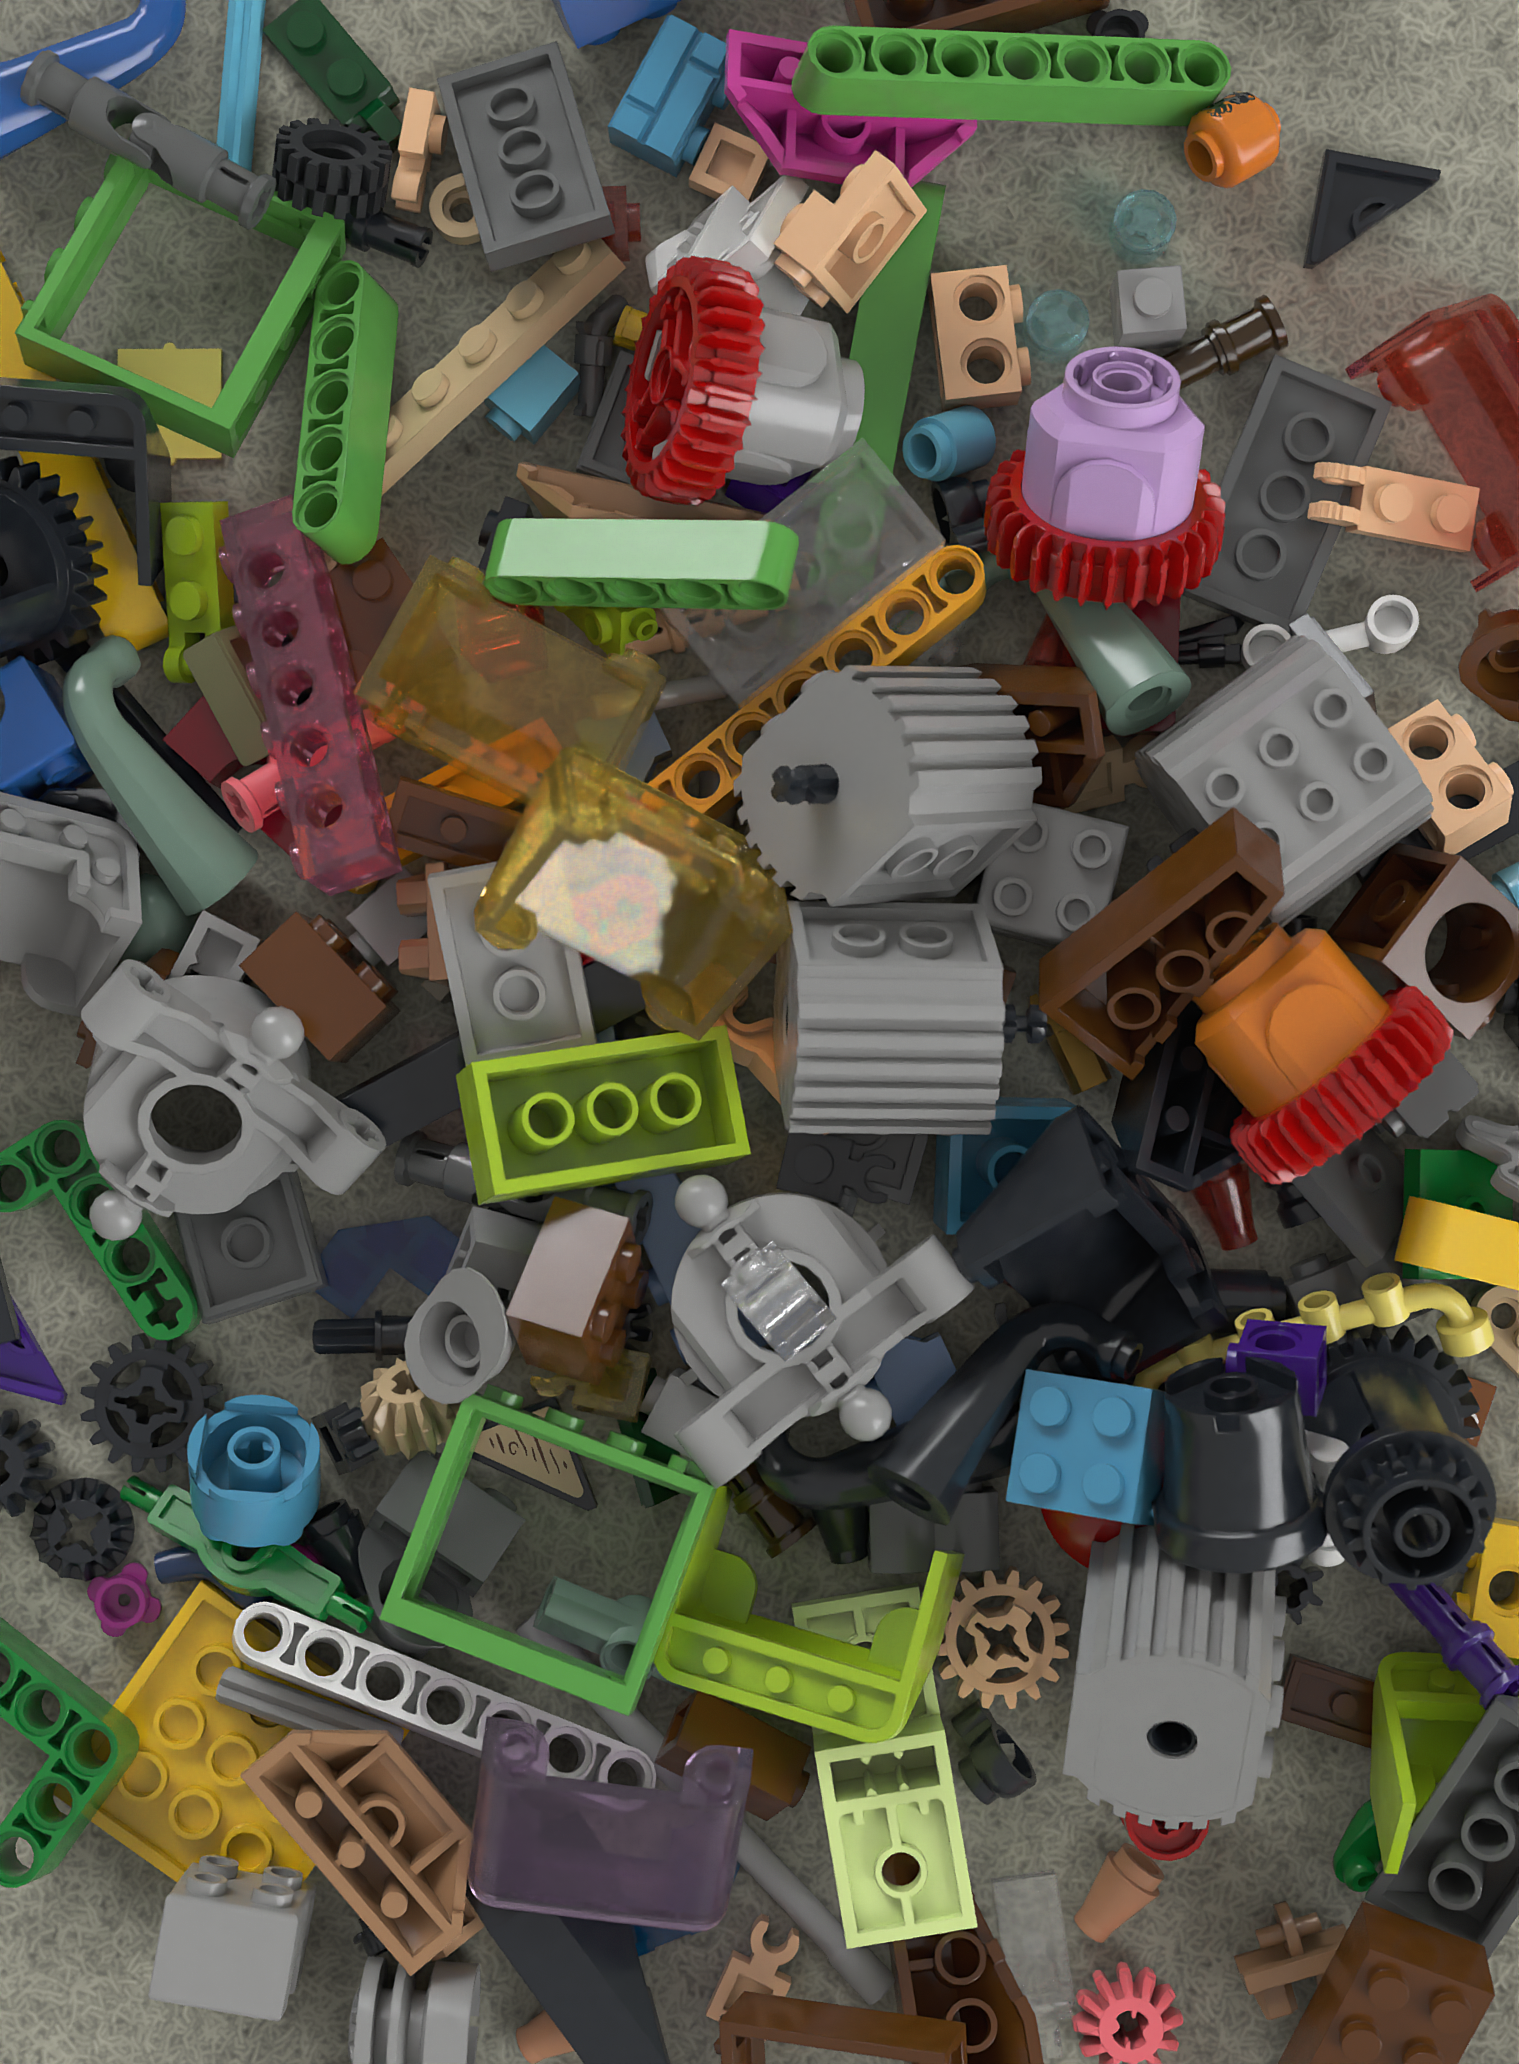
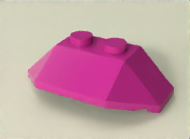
M729 29L727 33L724 93L780 175L843 185L849 173L858 165L865 164L876 150L897 166L912 188L967 141L977 129V120L841 116L812 113L798 103L791 89L792 77L808 42Z

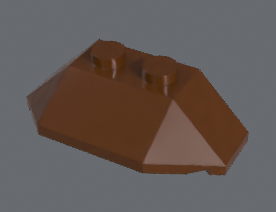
M987 663L957 666L972 667L983 672L977 679H994L1002 687L996 694L998 696H1011L1018 704L1012 710L1014 716L1025 715L1030 728L1024 732L1026 740H1035L1039 751L1031 759L1032 767H1041L1042 783L1034 790L1032 802L1061 808H1069L1074 805L1105 756L1097 693L1080 668Z

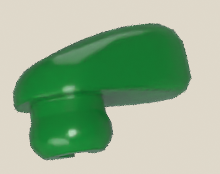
M1371 1799L1357 1810L1338 1844L1332 1861L1336 1877L1345 1883L1350 1890L1355 1892H1366L1378 1875L1375 1869L1382 1858Z

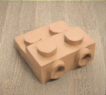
M875 150L865 164L855 167L846 177L841 187L840 197L835 204L814 190L805 203L796 205L787 214L781 225L780 235L773 243L781 252L774 265L794 281L792 285L801 294L821 309L830 300L848 314L924 216L927 209L897 166Z

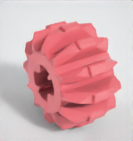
M1120 1961L1117 1964L1116 1975L1118 1981L1109 1983L1104 1972L1095 1970L1092 1977L1099 1993L1097 1995L1093 1991L1079 1989L1076 1999L1085 2011L1078 2012L1071 2018L1074 2031L1084 2034L1079 2042L1082 2054L1085 2057L1099 2055L1098 2064H1119L1121 2061L1122 2064H1138V2062L1146 2060L1148 2064H1162L1157 2049L1168 2052L1177 2051L1179 2042L1170 2030L1183 2024L1181 2011L1170 2006L1176 1997L1171 1985L1167 1983L1155 1986L1156 1975L1153 1969L1147 1966L1137 1974L1134 1982H1132L1131 1971L1126 1962ZM1125 2011H1129L1133 2019L1136 2017L1139 2024L1135 2029L1126 2032L1123 2024L1119 2026L1116 2018Z

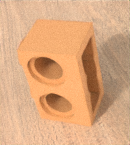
M1007 265L931 273L927 291L942 412L965 405L975 406L979 409L1017 405L1022 393V386L1031 385V367L1028 348H1017L1014 324L1023 323V300L1020 285H1009ZM969 297H980L991 305L993 314L985 320H972L963 314L959 304ZM988 359L998 366L1001 377L993 383H979L970 376L967 366L974 360Z
M1436 699L1388 728V731L1418 769L1423 783L1431 792L1433 799L1431 804L1434 807L1431 813L1432 817L1419 826L1418 829L1435 851L1455 855L1508 823L1512 795L1514 794L1512 784L1504 770L1497 763L1487 764L1476 750L1475 736L1462 716L1457 713L1450 716L1440 701ZM1430 746L1438 749L1442 755L1436 759L1425 760L1415 756L1412 751L1419 747ZM1465 794L1474 797L1480 804L1470 809H1461L1452 805L1448 800L1453 796Z

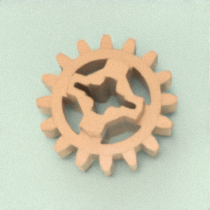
M1009 1566L1004 1580H996L992 1570L982 1571V1582L975 1585L966 1575H961L958 1579L963 1593L958 1598L953 1597L944 1637L942 1638L937 1655H948L949 1657L938 1668L942 1679L945 1680L959 1675L960 1679L956 1687L958 1696L964 1699L974 1688L980 1690L981 1705L987 1709L991 1706L995 1695H1003L1009 1709L1016 1708V1692L1024 1689L1034 1700L1039 1699L1041 1696L1036 1681L1041 1676L1053 1682H1057L1059 1679L1057 1671L1050 1664L1052 1658L1063 1659L1069 1656L1068 1648L1062 1643L1055 1641V1636L1063 1635L1070 1631L1069 1624L1066 1619L1050 1617L1060 1607L1059 1600L1055 1594L1040 1600L1038 1596L1043 1586L1042 1581L1034 1576L1024 1586L1020 1585L1019 1572L1013 1566ZM991 1596H1010L1002 1606L983 1609L976 1604V1602ZM1033 1612L1039 1618L1042 1631L1039 1649L1028 1641L1026 1627L1032 1620L1031 1615ZM980 1624L988 1629L992 1627L998 1631H1001L1006 1624H1009L1008 1631L1019 1651L1012 1646L1008 1648L1002 1644L995 1646L993 1651L989 1650L991 1644ZM959 1625L972 1635L974 1644L965 1662L957 1649V1630ZM1018 1667L1022 1670L1013 1676L992 1678L996 1670Z

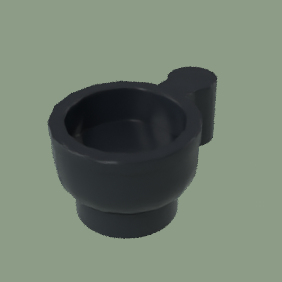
M951 477L942 481L932 482V504L945 546L962 545L969 547L977 554L988 552V540L984 536L985 504L988 487L990 486L987 479L970 482L969 479L964 477ZM945 516H948L949 522L946 521V520H944V519H942V518H944Z
M979 1699L951 1719L954 1729L963 1739L970 1753L958 1762L960 1774L971 1792L982 1803L989 1805L999 1797L1006 1799L1014 1798L1036 1784V1774L1029 1759L1007 1731L996 1723L990 1710L982 1707ZM1014 1743L1016 1757L1012 1763L1000 1744Z

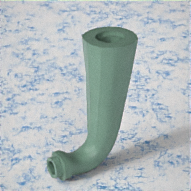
M989 551L978 554L984 564L986 591L997 582L1012 579L1010 569H1001L997 566L996 555ZM960 569L952 570L941 578L939 586L948 593L960 594L972 586L974 578L967 571ZM1048 589L1036 593L1075 665L1080 668L1095 688L1099 711L1108 729L1114 734L1126 736L1149 728L1179 708L1189 696L1192 686L1189 676L1125 603H1112L1105 610L1102 602L1086 601L1080 608L1075 598L1065 596L1056 602L1052 591Z
M110 635L94 643L87 653L81 656L67 672L63 683L62 696L66 718L72 734L95 776L186 916L195 915L216 903L239 884L255 865L258 859V852L209 808L122 717L114 701L113 688H118L133 678L139 670L141 662L131 642L125 638Z

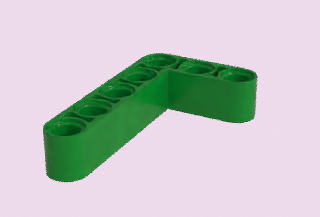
M0 1617V1652L7 1657L10 1664V1675L7 1682L0 1681V1717L49 1755V1758L0 1825V1885L17 1888L50 1874L59 1866L134 1761L139 1750L140 1737L136 1726L127 1716ZM47 1690L52 1692L60 1703V1715L56 1722L49 1720L42 1709V1698ZM95 1730L103 1732L109 1739L111 1751L107 1762L98 1759L93 1753L91 1739ZM57 1783L66 1787L71 1794L72 1809L69 1815L60 1812L55 1805L53 1795ZM19 1837L26 1840L32 1847L34 1858L31 1868L24 1866L17 1858L15 1851L16 1842Z

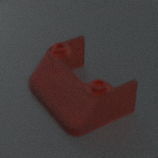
M1489 293L1428 311L1345 368L1351 380L1377 372L1378 388L1386 400L1393 402L1392 406H1402L1411 412L1423 409L1466 484L1480 488L1478 504L1485 517L1476 523L1477 537L1473 540V546L1479 560L1489 570L1470 581L1476 593L1519 571V321L1510 307L1500 297Z

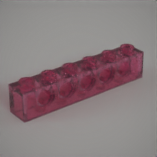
M290 494L219 520L225 542L224 546L219 547V558L227 578L231 583L235 584L239 603L234 604L232 607L233 617L239 633L249 643L253 661L247 663L246 671L253 692L263 702L267 721L262 722L260 725L261 735L268 753L273 759L277 760L281 781L275 783V794L284 816L291 820L296 840L289 844L292 864L302 880H307L328 896H332L402 872L403 870L324 551L303 535L294 525L292 518L294 497ZM284 570L279 582L268 588L272 577ZM298 628L294 640L282 647L285 636L290 631ZM313 686L308 700L296 706L300 693L306 688ZM328 745L326 755L322 761L310 767L313 754L319 748ZM342 805V813L339 819L333 825L324 828L327 814L334 807Z

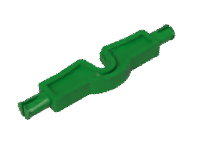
M136 1475L131 1476L127 1480L132 1489L125 1485L122 1487L120 1498L123 1501H127L149 1514L147 1521L156 1532L199 1555L200 1560L209 1573L227 1589L251 1597L272 1596L305 1616L320 1622H325L330 1615L352 1627L360 1634L368 1627L364 1620L371 1623L374 1616V1608L368 1607L345 1594L346 1587L338 1575L314 1563L291 1545L279 1546L273 1544L264 1546L249 1560L237 1561L236 1555L240 1546L223 1541L210 1540L203 1535L200 1530V1523L192 1510L189 1492L173 1484L169 1485L162 1492L142 1481Z

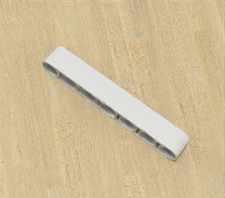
M270 1602L254 1603L244 1609L235 1622L232 1634L233 1650L245 1664L607 1809L619 1811L641 1804L649 1798L655 1788L656 1772L654 1764L647 1754L635 1747L278 1604ZM255 1619H268L276 1624L281 1636L277 1647L266 1652L255 1651L249 1647L244 1638V1629L248 1623ZM323 1642L335 1647L341 1661L339 1670L329 1676H319L311 1672L305 1662V1652L311 1645ZM379 1666L388 1667L395 1671L400 1681V1690L397 1697L387 1701L378 1700L373 1697L366 1686L368 1671ZM444 1690L456 1697L460 1711L455 1723L443 1725L431 1719L426 1707L430 1693ZM492 1715H508L518 1725L519 1737L513 1748H498L488 1738L487 1725ZM554 1738L568 1739L577 1749L578 1762L570 1773L557 1771L548 1761V1746ZM616 1761L626 1762L636 1772V1789L629 1797L617 1795L608 1784V1770Z

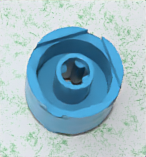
M244 1395L224 1402V1410L214 1414L209 1419H207L206 1414L196 1423L188 1440L187 1457L191 1506L196 1519L200 1523V1530L203 1535L210 1540L223 1541L242 1547H264L273 1544L286 1546L296 1542L302 1536L304 1527L313 1518L321 1495L320 1439L313 1423L311 1422L310 1426L306 1420L298 1415V1408L287 1400L268 1395Z

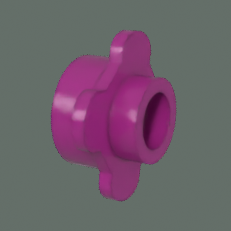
M137 1562L128 1563L123 1567L121 1573L109 1578L98 1576L88 1586L87 1594L89 1599L94 1602L95 1612L102 1621L101 1628L109 1636L119 1637L126 1632L128 1627L140 1621L152 1623L161 1614V1601L152 1596L146 1582L148 1570L142 1564ZM121 1594H127L130 1597L129 1605H122L119 1602Z

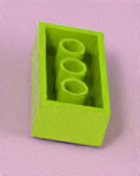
M727 1025L471 1062L456 1075L479 1205L729 1165L751 1154Z

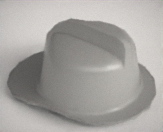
M469 1267L455 1268L446 1274L425 1302L417 1309L407 1327L404 1347L406 1365L412 1379L426 1397L441 1404L460 1403L473 1395L484 1382L498 1375L510 1358L512 1335L506 1317L507 1310L503 1306L495 1287L483 1274Z

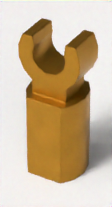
M1037 994L1027 997L1028 1008L1030 1005H1039ZM1047 1015V1025L1052 1035L1046 1039L1073 1096L1112 1078L1102 1057Z

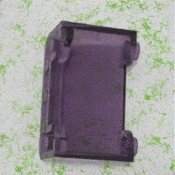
M487 1716L468 1863V1884L473 1895L483 1904L499 1909L688 1932L707 1931L717 1926L725 1917L732 1893L751 1780L753 1749L715 1745L706 1746L696 1751L686 1763L682 1777L681 1792L547 1776L549 1748L543 1733L533 1724Z

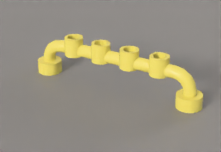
M1381 1273L1368 1278L1361 1286L1364 1298L1342 1305L1338 1304L1336 1295L1331 1291L1324 1290L1310 1293L1298 1302L1301 1316L1280 1321L1327 1326V1344H1330L1342 1338L1346 1330L1372 1323L1378 1327L1395 1326L1404 1322L1412 1312L1432 1308L1444 1313L1438 1319L1436 1329L1442 1349L1447 1355L1453 1357L1476 1355L1489 1348L1494 1342L1490 1320L1484 1309L1469 1306L1463 1295L1447 1285L1430 1282L1403 1287L1400 1277L1394 1273ZM1256 1308L1242 1313L1234 1322L1237 1334L1212 1340L1211 1335L1208 1334L1136 1374L1132 1386L1158 1390L1169 1375L1185 1365L1223 1357V1364H1226L1229 1343H1239L1247 1319L1275 1321L1272 1312L1269 1309Z

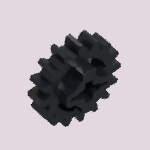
M140 1333L132 1336V1352L121 1342H118L108 1347L110 1357L113 1360L112 1364L101 1360L92 1363L90 1369L94 1375L100 1378V1381L96 1384L81 1387L80 1394L94 1399V1408L80 1414L81 1421H97L100 1427L90 1439L92 1445L100 1444L107 1440L113 1445L108 1461L114 1464L128 1454L132 1456V1472L136 1473L145 1470L150 1459H154L159 1473L166 1472L172 1468V1453H175L184 1463L188 1462L187 1446L190 1434L196 1423L204 1415L207 1414V1419L221 1411L218 1407L209 1405V1398L223 1391L222 1384H207L204 1375L214 1366L211 1360L198 1364L191 1360L196 1344L193 1342L185 1343L177 1351L172 1349L173 1339L156 1340L154 1347H151L146 1333ZM146 1360L145 1366L141 1367L138 1380L133 1383L116 1382L122 1372L137 1361ZM175 1369L186 1379L192 1395L184 1394L174 1380ZM155 1388V1399L165 1402V1406L173 1408L163 1409L148 1417V1406L139 1403V1399L130 1397L140 1396ZM113 1411H118L128 1425V1434L119 1426ZM169 1422L188 1423L184 1431L176 1439L164 1444H158L159 1438L162 1436L163 1426Z

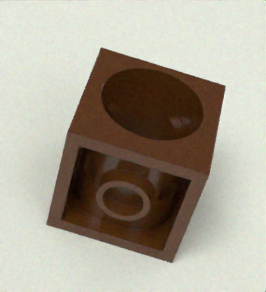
M1396 843L1327 931L1328 935L1380 996L1389 989L1395 990L1399 986L1403 988L1406 986H1417L1444 1015L1446 1021L1453 1029V1035L1470 1040L1476 1031L1489 1023L1495 1014L1496 1004L1512 983L1519 978V909L1470 863L1458 855ZM1445 915L1447 923L1445 949L1438 963L1427 973L1425 966L1427 940L1437 921Z

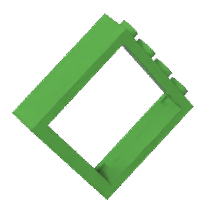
M110 154L104 169V181L94 198L88 196L81 203L75 217V232L65 249L59 247L52 253L45 269V283L35 301L29 299L21 307L23 319L16 329L15 335L17 336L24 364L63 382L128 388L136 392L146 402L156 424L235 458L313 315L315 292L319 280L332 265L342 260L346 251L345 221L334 219V216L327 212H324L323 217L311 215L312 208L309 207L302 211L292 207V200L283 202L277 197L278 191L274 192L267 211L260 222L252 229L297 248L299 251L213 407L210 408L60 340L144 195L149 183L238 222V216L209 200L200 203L170 186L155 172L140 168L118 155Z
M487 1384L484 1395L475 1392L461 1402L379 1619L629 1716L638 1704L717 1489H714L711 1483L705 1479L704 1474L692 1460L672 1454L668 1465L643 1456L647 1444L612 1430H610L607 1440L604 1441L583 1433L582 1430L586 1421L579 1417L548 1407L545 1418L520 1409L524 1400L523 1396ZM486 1419L691 1497L625 1676L419 1597Z

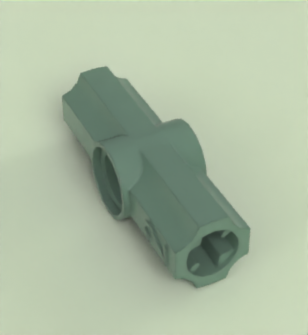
M554 1576L537 1610L533 1627L599 1654L602 1668L625 1676L653 1599L642 1595H627L614 1601ZM653 1661L647 1679H649L652 1676L654 1678L662 1680L666 1683L679 1687L688 1692L693 1693L694 1691H696L694 1689L672 1683L665 1679L658 1672Z

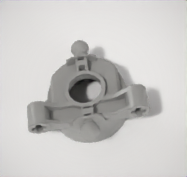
M128 959L122 962L81 1011L82 1019L87 1028L93 1033V1038L96 1041L84 1101V1129L91 1151L100 1165L99 1173L114 1189L107 1190L99 1195L90 1208L92 1227L103 1238L116 1241L125 1240L133 1235L142 1222L143 1209L165 1217H169L173 1212L213 1214L228 1211L239 1205L249 1194L268 1185L282 1172H295L299 1167L321 1189L331 1194L342 1195L384 1151L387 1145L380 1129L369 1118L357 1110L347 1107L311 1082V1060L304 1039V1027L295 1012L282 1006L277 1007L266 994L249 985L228 978L207 975H189L163 980L148 966ZM189 1084L209 1086L225 1093L237 1105L242 1118V1126L235 1138L220 1149L193 1150L168 1144L157 1133L152 1122L151 1111L157 1100L171 1089Z
M694 1175L686 1179L678 1187L675 1196V1208L680 1218L688 1225L701 1228L687 1248L679 1264L672 1289L671 1313L675 1335L686 1362L690 1366V1369L680 1377L687 1386L700 1379L719 1398L682 1426L674 1434V1437L714 1489L722 1486L750 1465L762 1453L763 1448L800 1418L814 1417L839 1407L841 1426L852 1438L860 1441H873L887 1431L892 1420L891 1406L882 1393L866 1388L865 1385L874 1376L881 1365L885 1353L925 1323L929 1324L944 1315L975 1288L961 1274L954 1259L935 1234L921 1241L887 1267L886 1261L875 1243L886 1233L881 1225L877 1223L866 1232L849 1214L825 1200L800 1193L775 1192L752 1196L727 1207V1193L723 1185L713 1177ZM791 1261L809 1268L821 1279L828 1293L829 1315L824 1330L811 1344L797 1351L777 1353L760 1347L746 1335L738 1319L737 1299L742 1284L755 1270L771 1262Z

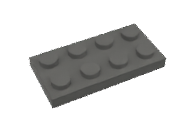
M557 41L437 78L483 251L491 272L616 233Z
M1275 354L1270 361L1219 484L1221 487L1220 497L1226 502V516L1222 548L1218 555V561L1213 565L1211 575L1201 578L1198 588L1193 590L1184 588L1182 595L1226 614L1234 615L1256 626L1261 624L1278 625L1285 629L1292 637L1288 624L1306 614L1342 527L1308 519L1309 503L1332 501L1340 505L1349 506L1352 487L1325 484L1321 480L1314 479L1315 463L1331 462L1357 467L1367 466L1393 402Z

